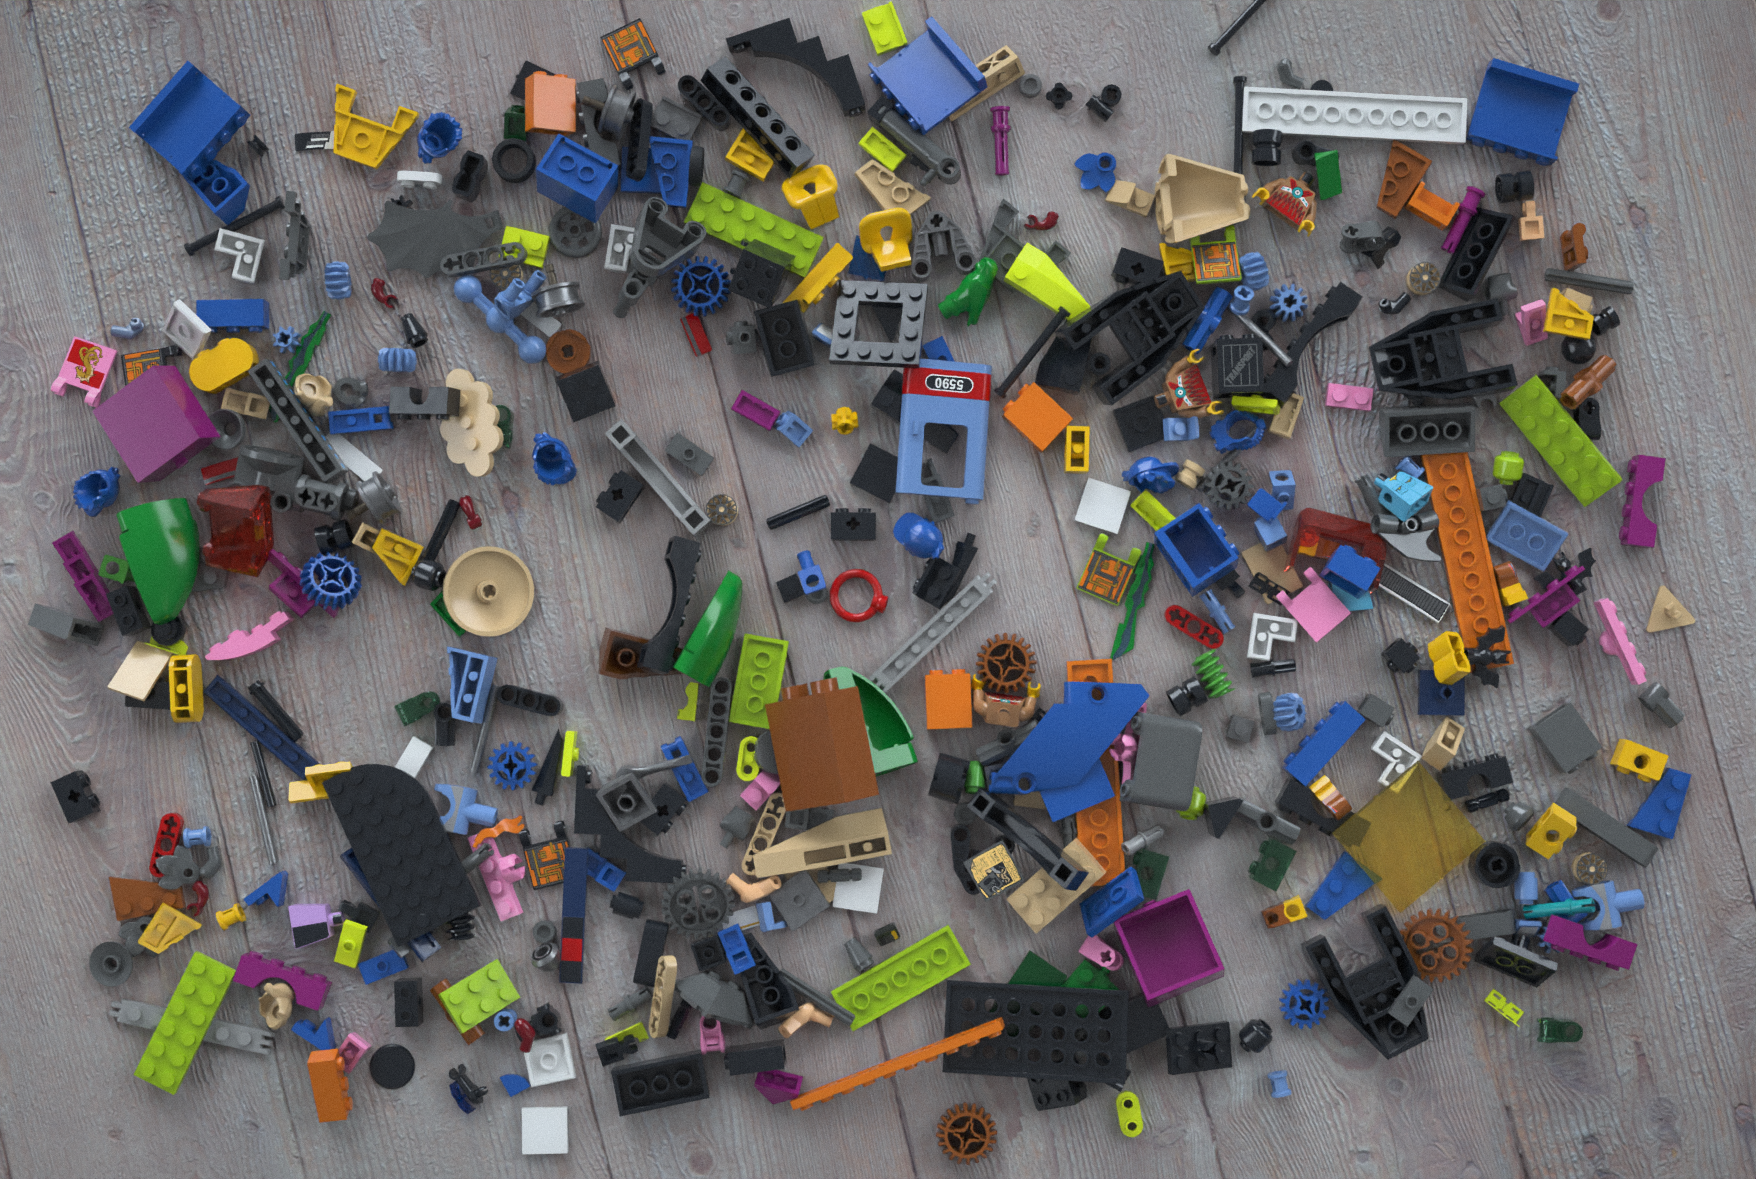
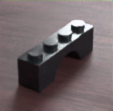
M1286 779L1275 800L1280 805L1278 809L1289 815L1292 812L1300 815L1298 820L1309 826L1312 822L1320 826L1318 830L1328 836H1331L1332 833L1339 836L1338 841L1348 847L1352 844L1359 846L1371 823L1370 821L1351 811L1339 820L1324 818L1312 806L1311 790L1292 779Z

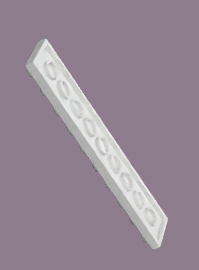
M1244 87L1242 132L1253 134V131L1258 129H1275L1281 131L1282 135L1397 140L1463 145L1466 141L1467 98Z

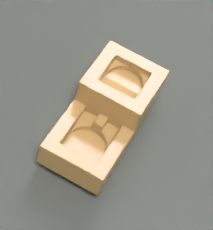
M226 387L221 409H229L238 414L266 420L270 403L265 396Z

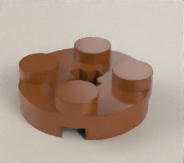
M566 329L554 333L549 338L546 344V357L554 370L565 374L589 363L591 347L587 339L580 332ZM570 346L573 347V356L565 358L563 349H568Z

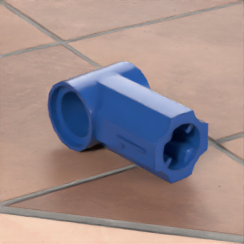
M1562 880L1551 883L1544 890L1552 903L1564 902L1570 898L1577 900L1573 898ZM1578 913L1571 917L1568 915L1558 917L1577 923L1588 916V914Z

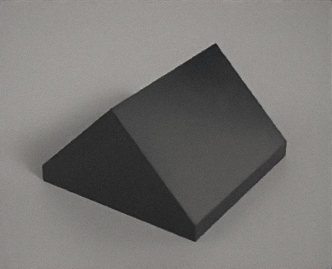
M1232 796L1205 803L1204 814L1208 832L1211 836L1220 839L1243 800Z

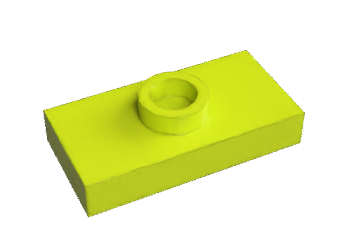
M873 126L858 143L861 148L891 172H894L907 157L902 150Z
M1260 395L1232 397V405L1238 411L1278 415L1280 412L1279 402L1275 399H1264Z
M1146 489L1130 505L1156 531L1176 519Z
M567 731L565 733L562 776H573L574 761H578L579 748L576 747L578 731Z
M345 920L334 959L335 962L352 968L357 967L368 926Z

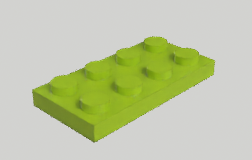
M744 634L729 722L769 729L765 704L779 701L789 641Z

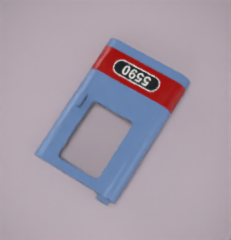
M921 358L920 368H903L896 493L965 499L966 504H979V500H983L992 376L991 365ZM926 423L958 425L967 428L964 485L962 488L927 486L921 483L924 426Z

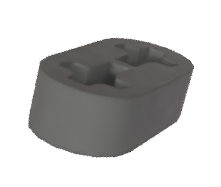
M1258 693L1263 733L1265 736L1276 734L1277 728L1276 721L1273 719L1274 712L1272 710H1274L1271 693Z

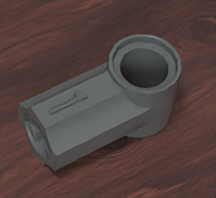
M1654 682L1638 699L1648 710L1654 712L1668 728H1672L1683 720L1685 714L1669 698L1670 695L1667 690L1659 683Z

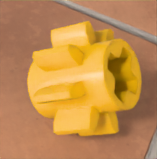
M849 407L838 408L836 414H831L832 429H837L843 435L852 433L854 428H858L857 412H852Z

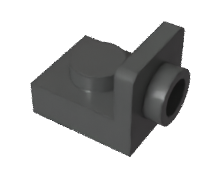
M1546 367V370L1539 372L1538 377L1551 378L1547 388L1560 401L1561 393L1566 387L1567 371H1559V367Z

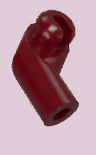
M519 1018L514 1024L517 1033L522 1038L519 1049L522 1052L529 1053L534 1041L535 1030L527 1020Z

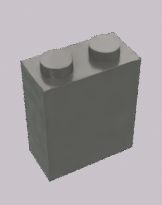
M1563 703L1528 728L1559 773L1571 774L1580 768L1579 764L1585 759L1589 761L1598 755L1597 751L1603 748L1572 703Z

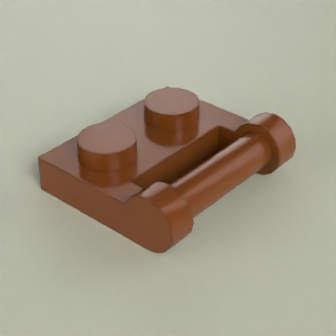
M1576 223L1572 226L1571 230H1566L1560 235L1565 271H1574L1587 263L1588 249L1584 246L1583 242L1586 227L1582 223Z

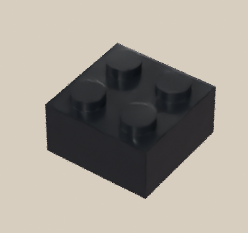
M718 934L690 944L699 972L727 962Z

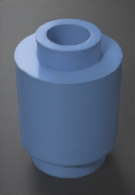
M1520 872L1515 880L1514 897L1519 899V904H1533V900H1538V880L1535 878V872Z

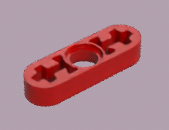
M1172 605L1165 610L1164 619L1168 624L1205 647L1216 649L1223 644L1224 636L1220 630L1181 606ZM1177 609L1180 617L1185 618V615L1189 616L1185 620L1183 628L1179 626L1182 623L1180 620H1170V611ZM1192 620L1197 621L1200 625V630L1195 634L1190 633L1187 628L1188 623ZM1205 626L1208 628L1205 631L1209 635L1217 634L1216 639L1219 640L1218 643L1210 645V639L1206 636H1202V640L1198 638L1203 633Z
M178 813L165 814L160 821L149 865V870L155 877L164 876L156 867L155 860L159 858L158 854L174 856L175 848L179 845L184 820ZM174 817V822H177V826H173L170 833H175V836L170 834L164 835V832H169L171 827L167 821ZM165 838L172 842L170 851H164L161 847V842Z

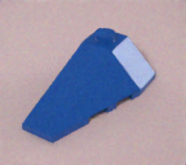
M211 160L202 170V173L192 182L183 176L213 213L225 224L229 225L245 210L250 185L237 170L229 168L217 160Z

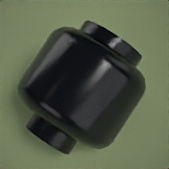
M423 559L413 566L411 576L417 587L435 591L443 586L446 571L442 564Z
M1251 1019L1239 1031V1038L1241 1040L1239 1044L1247 1052L1260 1053L1272 1041L1271 1033L1273 1031L1264 1020Z

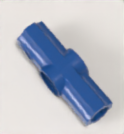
M1219 287L1213 290L1204 306L1205 309L1182 343V346L1187 350L1200 349L1195 352L1196 354H1199L1208 337L1210 334H1213L1220 323L1221 316L1233 297L1228 291Z

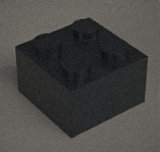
M599 360L557 376L556 382L573 422L616 406V401Z

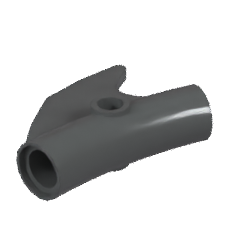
M1433 510L1415 513L1405 522L1396 515L1375 514L1372 517L1370 525L1372 533L1378 534L1390 547L1405 558L1425 562H1439L1441 560V557L1429 550L1426 545L1429 535L1439 527L1438 515Z

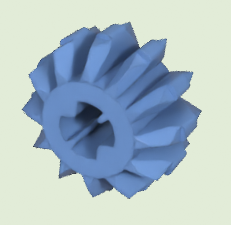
M1251 252L1239 258L1241 281L1244 286H1248L1256 291L1268 285V269L1264 257L1259 252Z
M339 261L327 263L324 270L327 295L331 299L337 300L350 298L352 283L348 264Z
M1286 284L1281 286V290L1276 288L1273 291L1275 296H1271L1269 301L1275 303L1269 307L1270 310L1277 309L1275 317L1277 318L1282 314L1283 322L1288 319V316L1291 322L1296 320V316L1302 317L1304 315L1302 310L1308 307V305L1302 303L1307 300V296L1299 295L1303 291L1302 288L1294 291L1295 284H1291L1289 290ZM1287 298L1292 300L1290 303L1293 302L1290 307L1285 306L1287 303L1284 304Z
M382 348L379 350L378 356L379 369L388 372H413L417 364L416 352L412 349Z
M1293 693L1277 696L1276 701L1273 702L1274 710H1272L1274 712L1273 719L1276 720L1277 727L1287 732L1303 728L1307 713L1305 712L1302 697Z

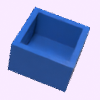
M1340 545L1332 553L1319 576L1359 599L1367 592L1380 568L1376 566L1377 563L1371 558H1363L1356 554L1357 551L1348 545Z

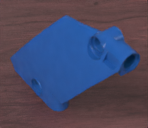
M1064 682V704L1054 703L997 773H990L989 780H991V785H989V793L1026 795L1030 792L1077 785L1150 695L1141 684ZM1093 689L1100 691L1101 699L1099 701L1092 698L1091 692ZM1021 778L1029 782V788L1026 791L1019 787L1018 783Z

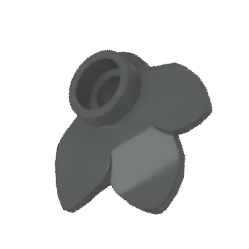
M176 846L174 856L165 855L155 860L158 869L164 874L158 885L164 889H178L184 883L191 884L195 882L200 876V868L193 862L192 853L183 846ZM187 868L193 871L190 877L184 875V870Z
M150 916L141 917L137 922H128L119 931L118 935L123 939H127L125 947L129 950L132 957L138 956L143 951L153 958L158 955L138 943L139 938L144 932L143 925H149L152 920Z

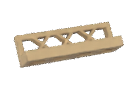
M1007 45L975 65L980 71L989 68V70L982 73L985 76L988 87L947 117L951 122L1025 74L1019 57ZM1006 54L1009 56V57H1007L1006 59H1004V60H1002V61H998L1000 58H1002V57L1005 56Z

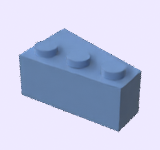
M447 646L450 662L448 670L451 676L450 699L452 718L472 723H482L498 658Z

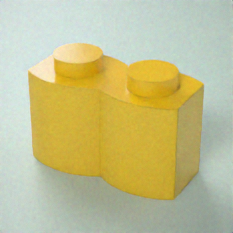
M1445 631L1428 643L1429 657L1434 663L1435 677L1441 684L1452 685L1470 673V663L1464 653V644L1458 633Z

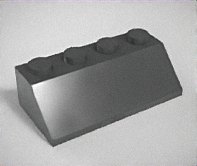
M1469 402L1379 408V432L1384 457L1475 452V407Z

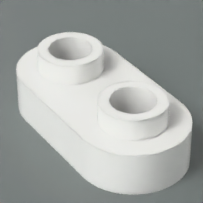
M398 171L397 182L406 188L423 185L426 189H437V186L442 185V175L433 172Z

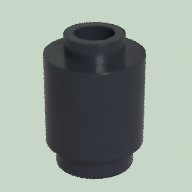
M619 892L617 896L613 895L609 908L613 909V914L633 920L634 918H640L645 902L641 901L639 897Z

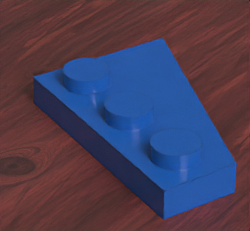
M650 136L649 142L662 199L668 207L687 208L689 162L693 141Z
M1666 768L1660 780L1652 788L1651 794L1638 808L1639 811L1629 821L1627 826L1673 839L1691 774Z
M1344 851L1305 906L1326 920L1382 878Z

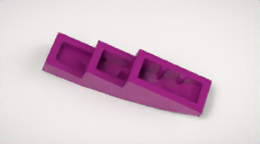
M72 530L53 541V546L64 561V567L75 582L73 585L97 621L100 622L112 615L113 611L106 596L110 591L102 577L98 575L99 571L75 532Z

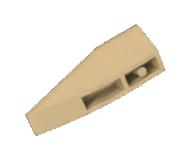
M882 808L837 816L753 855L756 877L761 878L892 854Z

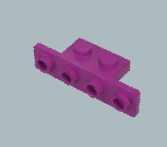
M272 549L269 551L268 560L282 574L269 585L268 589L300 618H303L315 607V600L308 601V594H302L303 587L299 583L302 570L298 567H293L283 553H277ZM337 605V608L333 611L331 606H328L325 611L335 618L338 615L339 607Z
M1574 565L1565 572L1567 577L1559 582L1558 579H1555L1547 585L1548 591L1543 595L1536 593L1527 600L1529 602L1528 606L1523 609L1518 606L1510 612L1511 618L1507 621L1511 624L1527 611H1530L1543 628L1580 602L1567 582L1585 570L1583 566L1578 568Z

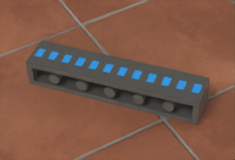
M266 358L248 370L325 483H332L349 471L306 407L298 400L295 391L276 363Z

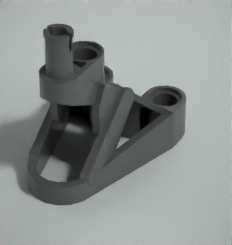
M650 197L636 219L632 248L629 254L631 264L627 269L629 275L618 294L619 301L613 309L614 315L618 318H625L630 307L636 305L648 286L652 288L657 279L663 276L666 271L693 257L706 236L705 227L697 221H689L681 229L666 220L664 216L668 211V205L661 198ZM647 247L665 259L664 262L644 251Z

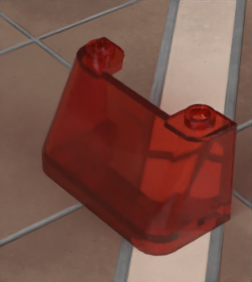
M258 484L211 488L199 493L197 505L201 511H209L211 539L208 543H205L202 552L203 556H205L206 566L258 578L269 559V551L274 548L272 508L270 505L271 496L268 486Z

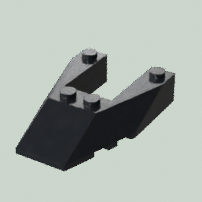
M1177 271L1113 292L1073 317L1054 332L1066 350L1075 351L1105 327H1110L1130 358L1091 387L1103 405L1112 406L1166 365L1167 359L1177 349L1181 339L1191 329L1205 307L1183 273Z
M1498 298L1432 311L1401 330L1371 345L1369 352L1378 391L1449 400L1512 391L1518 386L1513 364L1468 372L1459 333L1497 326L1503 320Z
M1380 903L1360 914L1382 958L1345 976L1325 936L1319 934L1300 945L1335 1008L1389 1060L1428 1040V1032L1423 1006L1408 1027L1387 1013L1411 977L1415 975L1418 978V968L1387 907Z

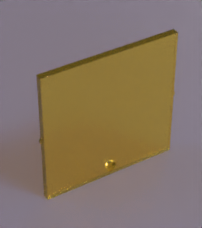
M1419 761L1415 762L1378 795H1375L1371 801L1332 833L1400 913L1485 842Z

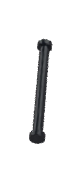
M1254 0L1217 41L1208 46L1210 52L1218 56L1221 52L1220 49L1266 0Z
M1235 76L1233 78V83H1236L1234 173L1243 175L1242 117L1244 85L1247 83V77Z
M278 196L275 198V201L221 229L235 232L280 208L281 210L285 209V204L282 198ZM220 229L191 244H184V248L189 256L195 255L194 252L217 241Z
M1060 306L1058 308L1059 312L1001 386L995 388V393L1005 399L1007 396L1006 392L1066 316L1069 317L1071 315L1064 307Z

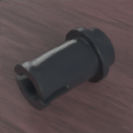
M1093 95L1086 103L1087 110L1091 109L1106 122L1114 110L1099 99L1100 96L1096 97Z

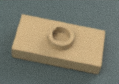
M1292 394L1283 408L1280 407L1279 414L1273 416L1268 433L1288 440L1291 438L1304 400L1303 396Z

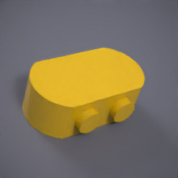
M225 338L217 343L218 346L212 350L206 349L201 351L198 357L191 362L189 368L191 381L197 388L211 394H217L226 389V387L228 388L250 375L248 370L259 363L258 353L252 345L238 338Z
M197 654L173 655L169 662L170 709L173 721L175 723L200 722L204 713L201 660Z

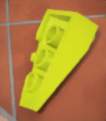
M1026 243L1004 278V282L1056 314L1059 312L1058 308L1060 306L1064 307L1071 313L1069 317L1066 316L1065 318L1068 321L1091 307L1047 254L1029 243Z

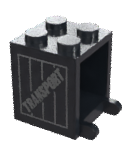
M1256 334L1242 335V338H1233V335H1221L1219 339L1213 342L1211 345L1213 399L1232 398L1233 396H1263L1262 393L1274 391V384L1264 383L1262 338H1256Z

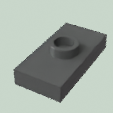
M678 432L665 449V452L700 476H703L714 460L713 456Z
M1413 975L1387 1013L1408 1027L1434 989Z

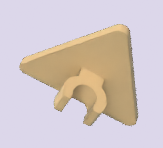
M1660 586L1646 631L1651 633L1694 624V617L1665 586Z

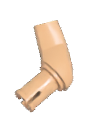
M732 873L727 879L726 885H731L732 890L740 895L742 902L750 903L773 893L781 887L782 883L778 875H774L759 882L747 884Z
M807 1002L799 1007L798 1012L787 1018L778 1029L783 1037L789 1038L800 1027L810 1022V1020L829 1028L834 1016L817 1008L814 1003Z

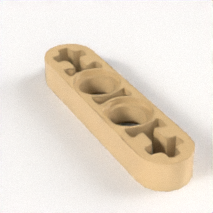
M780 792L772 794L768 799L742 861V869L747 875H756L755 868L749 871V866L746 864V861L750 862L753 858V854H749L750 850L756 854L761 852L755 848V840L757 838H764L767 841L766 849L770 848L786 812L784 805V807L780 806L776 812L781 813L780 818L773 813H767L768 808L773 811L775 803L772 802L773 798L777 799L780 796L784 803L783 795ZM766 817L775 819L776 826L774 829L768 830L763 826V820Z
M673 955L661 956L658 960L649 1019V1032L652 1038L666 1037L668 1032L677 973V961Z

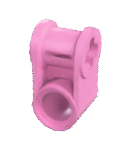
M1096 935L1093 938L1087 936L1078 950L1090 960L1111 971L1119 970L1124 963L1122 954Z
M703 1015L700 1019L702 1055L713 1051L725 1053L722 1022L716 1020L717 1023L714 1026H709L705 1023Z

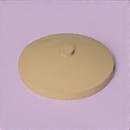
M478 547L463 553L452 563L443 583V600L450 617L462 629L479 636H498L515 629L528 615L534 599L533 579L527 566L518 556L499 547Z

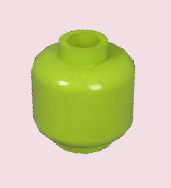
M1501 451V454L1494 458L1493 476L1500 479V484L1513 485V481H1518L1522 478L1523 458L1519 457L1517 452Z
M1194 786L1189 809L1186 811H1175L1180 814L1179 817L1182 819L1197 820V817L1204 814L1206 795L1200 792L1199 787Z

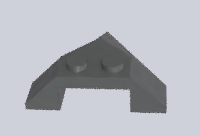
M709 970V972L701 971L675 980L674 991L681 993L680 996L693 1008L702 1012L701 1014L705 1018L710 1019L712 1017L721 1022L737 1026L741 1024L751 1029L754 1020L745 991L741 990L742 986L732 980L728 983L720 979L721 975L713 970Z

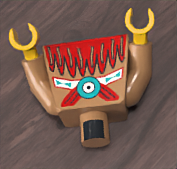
M1303 172L1298 180L1292 176L1287 179L1279 178L1259 188L1252 195L1253 198L1255 196L1260 197V205L1295 230L1298 229L1299 233L1304 229L1308 232L1307 237H1309L1314 230L1317 203L1314 200L1316 194L1309 189L1315 180L1310 174Z
M1200 349L1191 351L1189 356L1174 363L1167 372L1165 382L1161 384L1164 392L1154 396V401L1158 408L1169 405L1172 413H1178L1181 417L1185 418L1196 416L1200 419L1211 416V413L1216 415L1223 414V410L1215 411V406L1222 402H1211L1197 364L1193 365V363H1199L1205 358L1202 357L1199 360L1195 358V352Z
M976 674L973 675L971 688L974 689L973 709L983 717L986 723L1018 727L1021 722L1030 720L1033 717L1037 702L1036 698L1040 696V683L1037 688H1031V682H1028V697L983 691L985 682L978 681L975 678Z

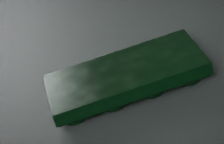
M1029 950L1008 981V984L1061 987L1067 975ZM1015 1000L1010 1001L1008 1004L1009 1012L1017 1014L1020 1011V1004ZM996 1001L990 1008L989 1012H995L997 1010L998 1004ZM1030 1006V1010L1034 1015H1040ZM1013 1023L1007 1026L1008 1035L1016 1037L1019 1034V1027ZM1032 1025V1026L1030 1027L1029 1033L1031 1032V1030L1033 1029V1027H1034L1035 1025Z

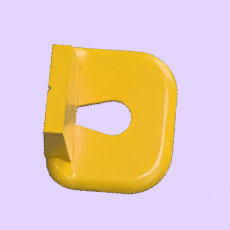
M827 165L812 166L797 173L790 179H785L782 183L781 189L787 202L791 207L801 210L810 229L839 218L833 195L837 191L838 184L832 170ZM809 183H815L816 193L812 195L803 189Z
M892 208L868 214L861 220L859 224L861 246L866 253L872 254L881 272L895 269L896 267L912 265L908 245L912 241L911 215L906 209ZM890 226L892 227L891 238L889 241L884 242L880 231L883 227Z

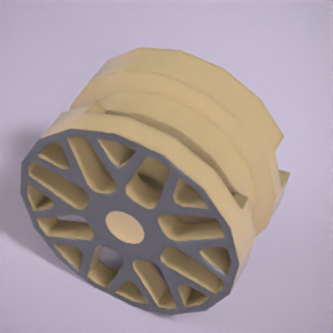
M519 265L490 270L492 282L502 291L507 289L513 279L518 278L521 281L524 279L523 271Z
M1430 262L1416 264L1406 276L1408 289L1413 294L1419 296L1427 295L1434 291L1441 281L1439 269Z
M718 494L708 501L706 513L714 524L727 526L735 521L738 515V506L732 497L726 494Z
M1583 852L1576 856L1571 865L1574 877L1578 881L1590 885L1599 884L1606 878L1608 873V865L1605 859L1591 852Z

